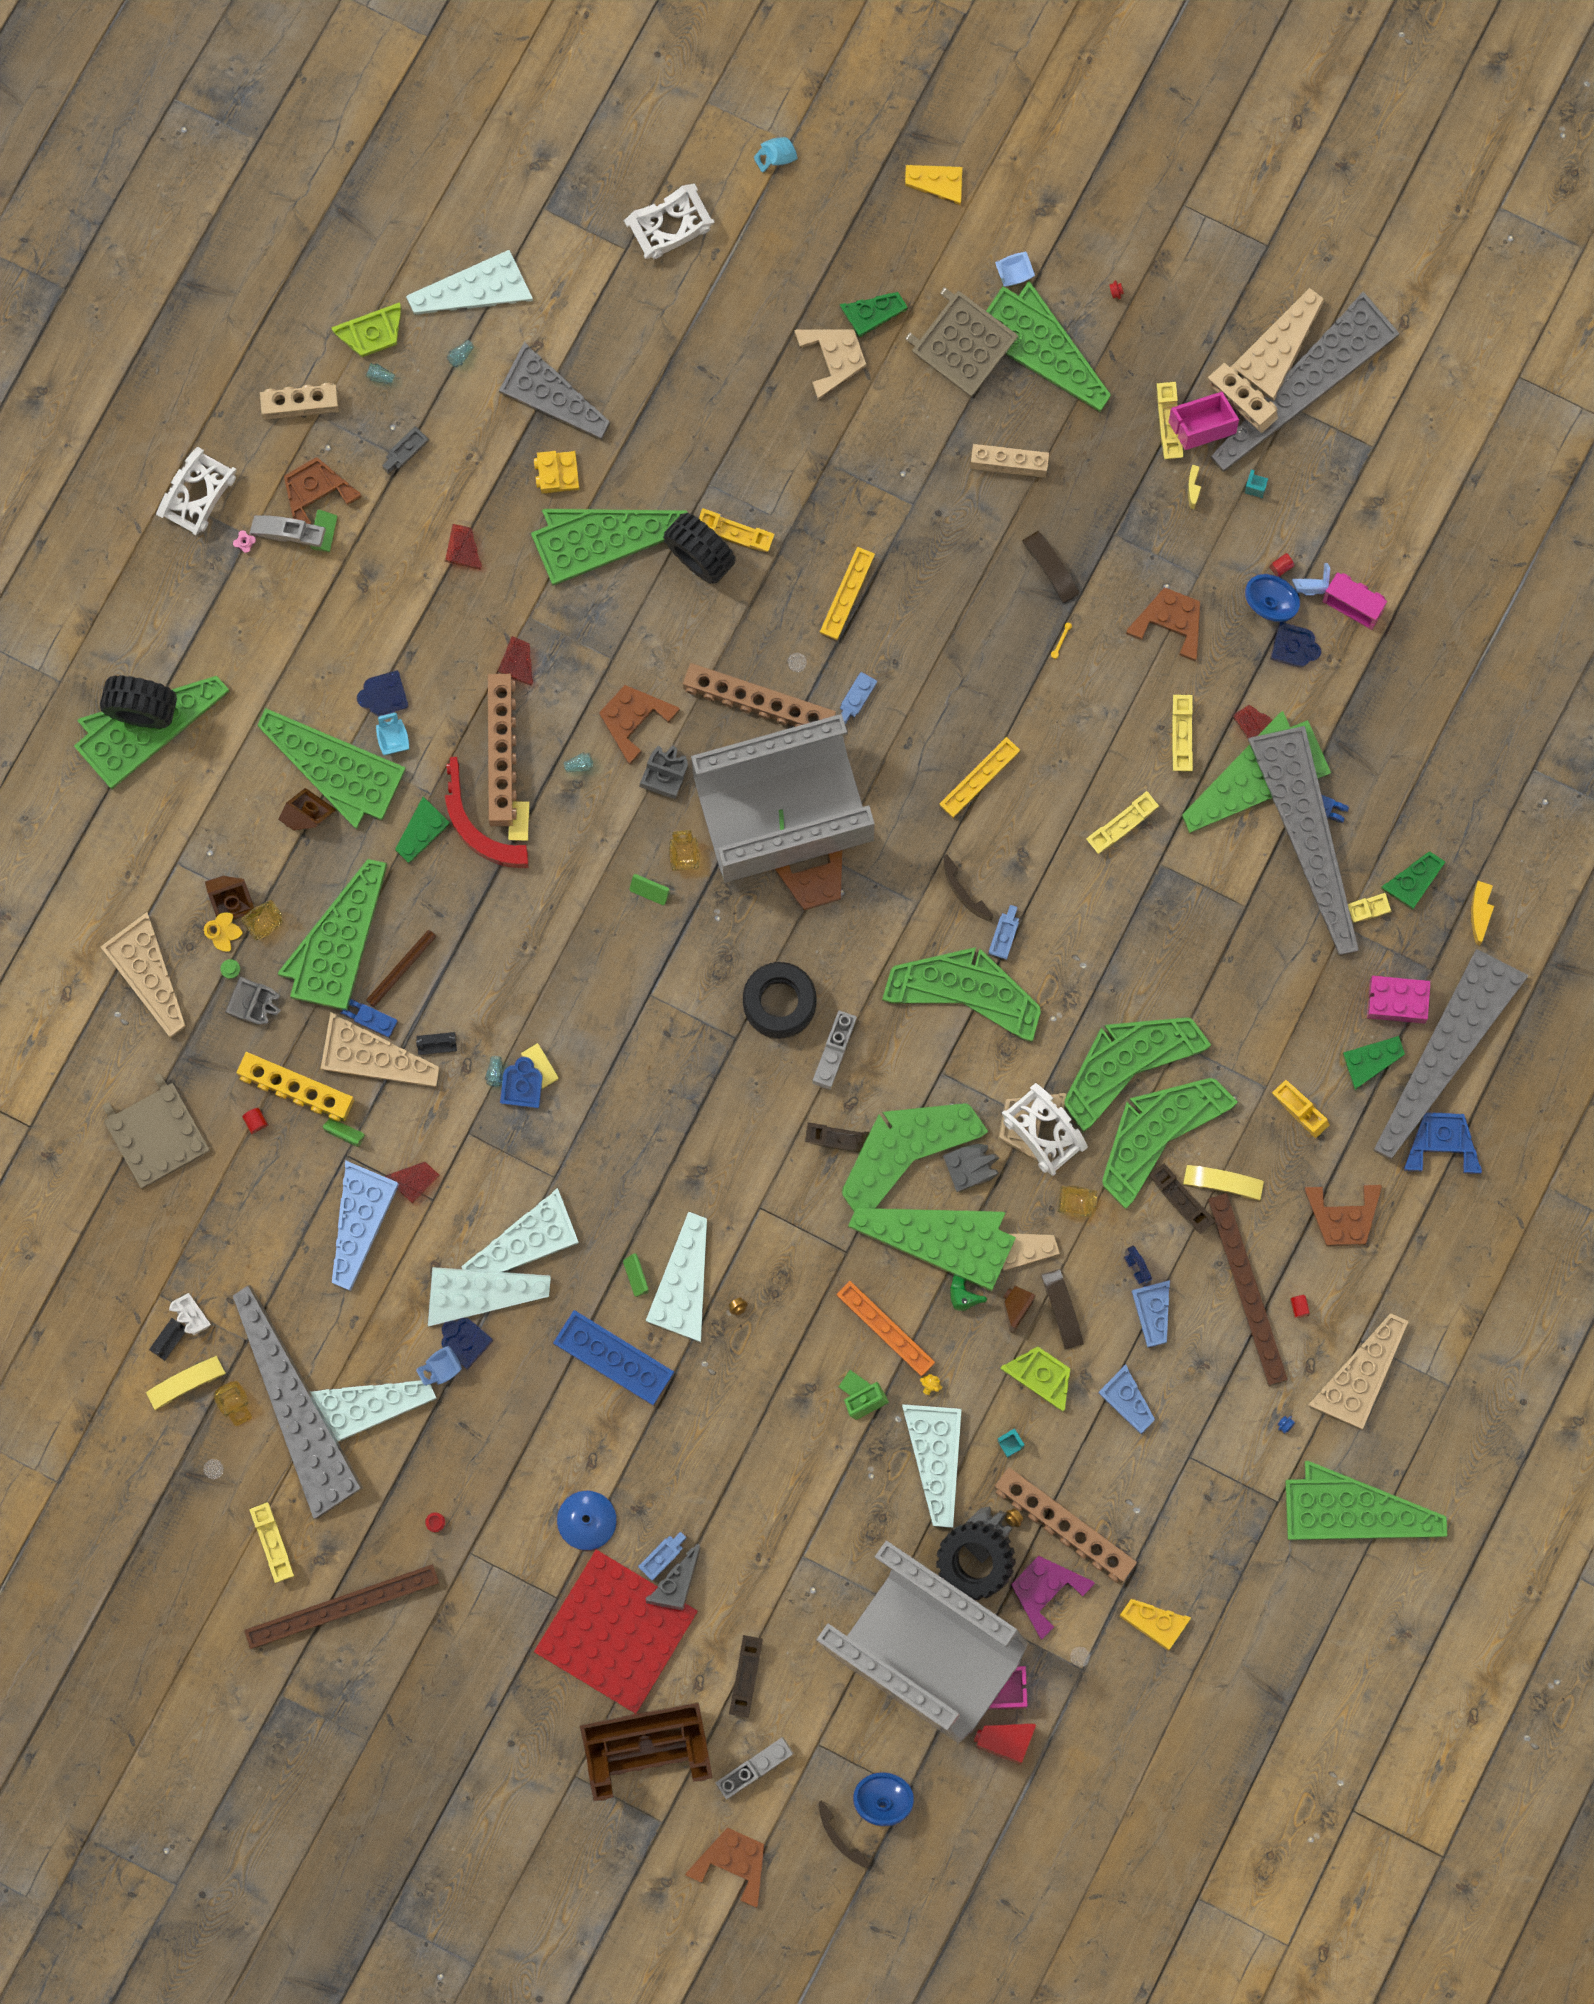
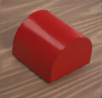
M1285 553L1271 563L1269 568L1277 577H1280L1295 565L1289 554Z
M254 1108L242 1116L251 1135L269 1126L260 1108Z
M1303 1294L1290 1298L1295 1318L1310 1315L1306 1295Z

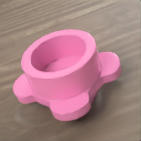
M240 531L237 540L233 541V545L236 548L239 547L244 553H248L256 539L254 536L246 534L245 531Z

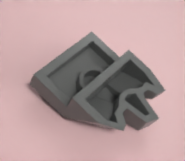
M673 745L666 753H663L662 748L657 746L650 755L639 787L676 800L688 767L686 756L677 758L678 749Z
M240 976L225 1013L246 1022L265 1024L268 1023L266 1013L277 1015L281 1011L272 1004V1000H277L280 995L272 988L260 983L257 984Z
M978 1143L943 1155L956 1192H961L975 1185H981L999 1174L991 1166L1000 1158L996 1153L986 1156L988 1145Z
M990 1506L980 1508L967 1521H972L973 1523L984 1521L986 1525L991 1523L995 1525L994 1529H1001L1004 1532L1002 1535L1005 1539L1013 1528L1009 1525H1002V1521L1007 1513L999 1511L992 1516ZM978 1543L964 1545L981 1563L991 1555L984 1546Z

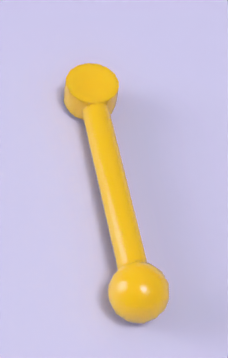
M1069 622L1065 624V630L1055 651L1051 653L1053 659L1058 658L1059 649L1068 630L1072 628V624Z

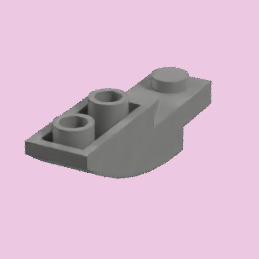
M260 515L254 516L249 534L282 542L288 540L321 547L326 529L321 526L306 524L302 520Z
M838 1011L812 1084L831 1090L857 1016Z
M782 1737L715 1783L724 1797L728 1799L780 1765V1763L792 1756L794 1752L785 1738Z

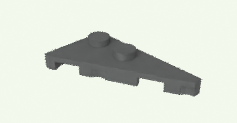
M696 1544L694 1548H691L680 1564L677 1563L667 1574V1577L658 1584V1588L651 1596L648 1595L646 1597L647 1604L684 1610L701 1549L700 1545Z

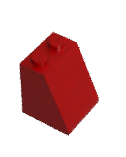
M1032 1723L984 1726L982 1730L978 1729L974 1742L977 1743L976 1748L1021 1765L1036 1725Z

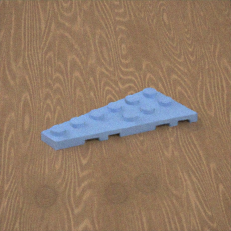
M346 1160L332 1283L351 1291L399 1183Z

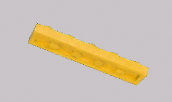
M860 547L856 548L820 630V634L838 641L875 557L874 553Z
M1006 737L939 806L954 818L1020 752V749Z

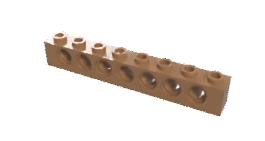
M690 663L683 682V689L691 695L700 694L709 701L718 700L727 707L736 706L745 713L754 712L763 719L768 720L772 718L777 723L785 726L790 724L797 727L810 723L808 719L812 716L817 717L818 720L836 716V711ZM702 680H707L710 683L707 687L699 685ZM721 686H725L728 689L725 693L717 691ZM743 692L746 696L744 699H737L735 695ZM761 698L764 703L762 705H755L754 700ZM778 704L782 706V709L776 712L772 710V706ZM796 710L800 712V716L794 718L790 713Z
M488 674V790L490 827L513 826V820H517V810L513 808V801H517L516 790H513V783H516V771H513V765H516V753H513V746H516V735L512 733V728H516V717H512V710H516V699L512 698V692H516V681L512 680L511 674ZM502 692L507 694L504 698L497 697ZM500 711L507 712L505 716L497 715ZM500 729L507 730L503 735L497 733ZM501 747L507 748V751L504 753H499L498 749ZM501 765L507 766V769L505 771H499L498 767ZM500 784L508 785L507 788L503 790L498 788ZM501 802L508 804L505 808L498 807V804Z
M1008 1467L994 1486L997 1490L995 1493L1004 1500L1007 1497L1013 1502L1011 1505L1020 1512L1023 1509L1029 1514L1027 1517L1036 1524L1038 1521L1044 1525L1043 1529L1051 1535L1054 1533L1060 1537L1059 1541L1065 1546H1073L1077 1549L1075 1553L1083 1559L1087 1557L1093 1561L1092 1565L1099 1571L1104 1569L1109 1573L1108 1577L1115 1583H1118V1581L1123 1583L1137 1564L1134 1559L1010 1467ZM1013 1486L1020 1487L1022 1490L1021 1495L1014 1496L1011 1493V1488ZM1029 1498L1037 1500L1038 1505L1035 1508H1030L1027 1505ZM1045 1510L1053 1512L1054 1517L1051 1520H1046L1043 1517ZM1067 1522L1070 1529L1067 1532L1061 1531L1059 1523ZM1076 1534H1083L1086 1537V1541L1082 1544L1075 1541ZM1094 1545L1102 1549V1553L1098 1556L1091 1553V1547ZM1110 1557H1114L1118 1561V1565L1114 1568L1109 1567L1107 1564V1559Z

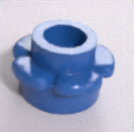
M1284 1416L1277 1424L1279 1426L1278 1431L1286 1434L1295 1425L1296 1422L1292 1420V1416L1288 1418Z

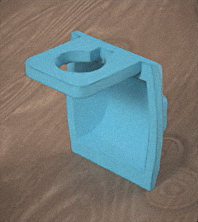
M786 137L773 138L761 144L762 148L754 156V160L761 172H765L771 164L784 165L798 159L793 144ZM761 155L767 156L765 165L761 163Z
M397 713L379 716V725H376V733L383 755L409 750L408 735L402 720H398ZM393 718L390 720V722L384 721L386 719Z

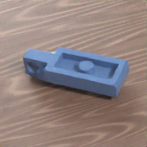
M860 672L841 703L840 709L842 710L841 714L845 724L850 716L855 717L859 714L877 684L875 679Z
M1010 905L1007 915L1002 913L988 955L1007 960L1019 924V918L1015 917L1017 907Z
M680 1532L674 1539L671 1536L667 1539L665 1538L638 1568L653 1581L680 1554V1551L683 1549L680 1545L684 1542L686 1536Z

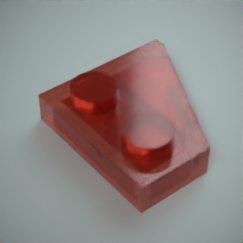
M452 524L444 562L481 570L482 564L477 553L478 550L474 542L472 528Z
M511 636L497 672L500 674H511L512 679L532 686L530 643Z
M1250 705L1232 715L1247 740L1248 738L1258 736L1272 721L1269 716L1260 713Z
M422 1162L388 1174L385 1177L398 1182L397 1190L413 1204L439 1177V1174L426 1162Z

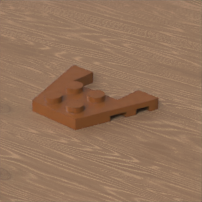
M317 457L284 476L293 519L305 521L306 524L312 525L303 509L335 490H338L346 505L362 497L359 491L351 487L348 482L339 477Z
M1164 587L1127 629L1126 634L1142 640L1149 623L1168 629L1186 637L1179 655L1196 661L1200 601Z
M624 685L599 712V715L630 765L641 754V750L627 738L652 711H655L669 723L680 711V708Z
M842 850L828 854L830 863L792 874L789 865L775 869L803 910L841 900Z
M1382 1185L1363 1186L1364 1206L1324 1207L1323 1187L1304 1188L1326 1246L1366 1244Z
M727 1827L685 1875L702 1883L710 1864L748 1880L740 1901L757 1908L764 1844Z

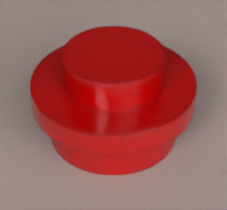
M1115 280L1112 284H1109L1113 299H1121L1124 289L1122 283L1118 284L1117 280Z
M434 1512L427 1516L425 1525L431 1532H440L445 1526V1519L440 1513Z

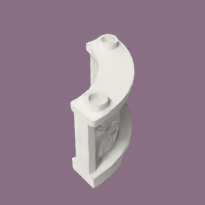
M695 184L681 186L674 193L664 198L665 203L659 204L657 207L653 204L639 210H634L624 220L626 226H630L645 253L643 255L645 259L651 257L657 259L664 253L689 242L698 235L710 231V227L715 222L710 218L697 194L698 189ZM689 197L693 202L694 207L690 208ZM676 206H679V207H680V208H679V211H682V212H678V213H677V212H674L673 209H674ZM695 211L698 212L702 219L697 225L693 224V221L698 219L697 216H690ZM667 212L675 218L683 217L677 234H668L658 230L663 224L662 214ZM657 218L659 221L655 225L654 222H651V219ZM651 234L653 235L651 237V243L653 241L659 242L658 245H655L653 247H651L647 239V236Z
M199 447L194 449L187 457L185 467L182 470L179 469L171 481L174 485L170 488L168 494L165 493L156 515L162 518L166 517L188 529L194 535L205 531L209 523L207 521L215 504L227 487H231L236 480V476H234L236 469L234 467L230 469L203 454L204 450ZM196 472L197 477H191V473ZM220 475L224 476L222 480L216 479ZM205 479L207 496L189 502V493L184 483H196ZM179 493L185 494L184 503H182L183 498L179 499L177 497ZM171 510L182 511V514L179 516ZM190 510L189 514L192 520L194 514L199 515L196 525L185 519L186 511Z
M1035 1083L1030 1087L1031 1091L1007 1111L1004 1110L1002 1112L1003 1123L1009 1130L1013 1129L1028 1145L1039 1162V1168L1044 1173L1048 1172L1054 1176L1057 1169L1078 1151L1083 1152L1088 1146L1079 1129H1074L1073 1125L1069 1123L1072 1119L1062 1107L1058 1109L1057 1105L1052 1103L1053 1097ZM1035 1099L1031 1108L1026 1107L1032 1100ZM1043 1109H1046L1048 1111V1116L1045 1117L1040 1115L1039 1113L1042 1114ZM1024 1110L1029 1113V1116L1026 1114L1019 1115L1023 1118V1122L1020 1123L1014 1116L1019 1111ZM1036 1118L1042 1121L1053 1119L1057 1121L1053 1131L1055 1141L1037 1138ZM1062 1129L1065 1134L1064 1136L1060 1135L1059 1139L1058 1132ZM1069 1146L1065 1151H1063V1147ZM1055 1148H1057L1059 1156L1056 1157L1052 1162H1050L1048 1159V1154L1051 1153L1052 1158H1054L1056 1155Z

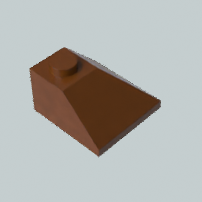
M304 788L286 802L278 820L292 830L315 828L335 813L336 809L307 788Z
M220 876L205 881L207 893L216 917L221 913H231L234 920L256 912L244 879Z
M1015 1286L1013 1290L1009 1288L1003 1297L1006 1299L1004 1308L1009 1331L1012 1334L1032 1306L1036 1297L1033 1293L1018 1286Z

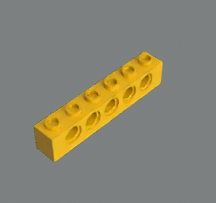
M248 1052L245 1053L236 1072L240 1077L239 1080L244 1083L250 1084L253 1082L258 1084L257 1088L268 1092V1090L276 1092V1096L282 1099H286V1097L291 1098L294 1104L304 1107V1104L310 1106L311 1111L317 1114L324 1112L329 1115L328 1118L337 1122L346 1120L355 1101L350 1095ZM263 1069L264 1074L262 1077L257 1078L254 1076L256 1070ZM281 1077L282 1081L279 1085H273V1078ZM293 1084H298L300 1089L295 1093L290 1092V1087ZM310 1092L318 1093L317 1098L314 1100H309L307 1096ZM329 1099L335 1100V1105L331 1108L325 1106L326 1101Z

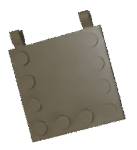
M944 287L940 294L950 302L920 340L910 332L905 339L915 346L912 350L913 353L973 397L1019 336L959 290L954 295Z
M161 1074L154 1076L160 1088L159 1091L116 1114L109 1102L102 1105L108 1116L104 1123L141 1189L210 1152L173 1083L167 1086Z

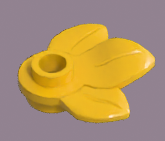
M221 913L215 920L207 922L204 926L205 936L212 939L217 949L226 952L231 951L230 940L237 939L243 934L239 926L231 923L233 920V914ZM212 926H215L217 928V932L215 934L211 932Z

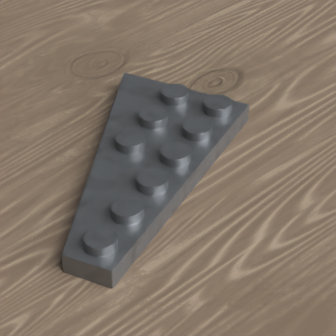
M523 343L499 393L602 440L610 425V421L594 406H591L580 393L574 390L527 343Z

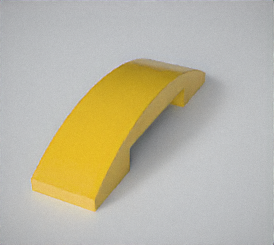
M702 508L699 519L705 522L722 539L754 550L769 551L774 537L773 533L759 528L753 529L720 517L721 514Z

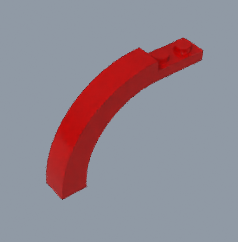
M450 757V763H447V775H451V782H448V791L452 795H445V801L450 820L459 837L472 851L490 862L512 868H529L526 845H507L494 841L479 832L470 822L462 806L458 757Z

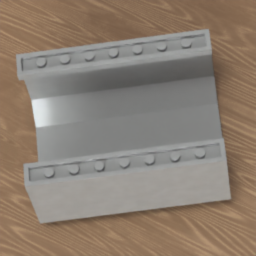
M842 714L691 756L698 796L725 883L874 841L875 823L869 805L862 806L843 739V735L847 734ZM780 809H783V815H784V829H783V830H780V825H779V810H780Z
M885 1541L875 1558L891 1569L888 1579L847 1636L830 1624H827L816 1640L829 1655L959 1744L975 1729L1014 1673L1028 1644L1016 1628L888 1541Z

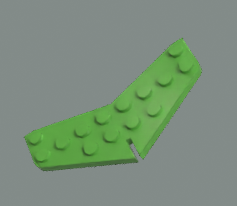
M976 947L896 965L891 969L882 1001L889 1003H963L1022 1040L1033 1042L1041 1013L1040 1006L981 949H979L975 965L971 964Z
M1191 1018L1105 1025L1104 1027L1114 1041L1110 1040L1101 1027L1065 1098L1064 1106L1081 1131L1084 1132L1097 1121L1135 1074L1202 1053L1210 1048L1211 1044Z
M1208 1078L1130 1098L1129 1100L1141 1114L1126 1102L1102 1180L1103 1187L1124 1209H1127L1133 1203L1168 1142L1228 1112L1238 1103L1216 1079Z
M965 1103L882 1112L892 1128L889 1129L880 1114H878L842 1188V1195L853 1212H855L856 1208L875 1209L914 1160L980 1138L988 1130L972 1107Z

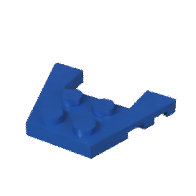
M1426 1112L1416 1134L1404 1171L1422 1172L1423 1151L1463 1153V1173L1481 1174L1482 1169L1471 1140L1465 1115Z

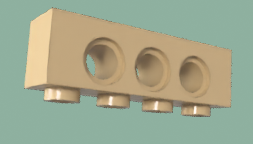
M1223 363L1208 377L1209 386L1217 393L1223 392L1230 405L1259 432L1263 433L1278 419L1277 407L1271 401L1268 403L1259 390L1255 391L1246 378L1242 379L1233 366L1229 367L1226 363ZM1230 383H1235L1234 386H1227ZM1243 395H1248L1247 398H1240ZM1255 407H1261L1260 410H1253Z
M323 383L321 386L304 385L302 388L285 387L283 390L266 389L264 392H260L261 412L264 420L339 412L336 384ZM315 396H323L321 401H314ZM298 397L304 398L302 403H295ZM279 399L285 400L283 405L276 404Z
M973 444L970 469L1046 478L1049 453Z

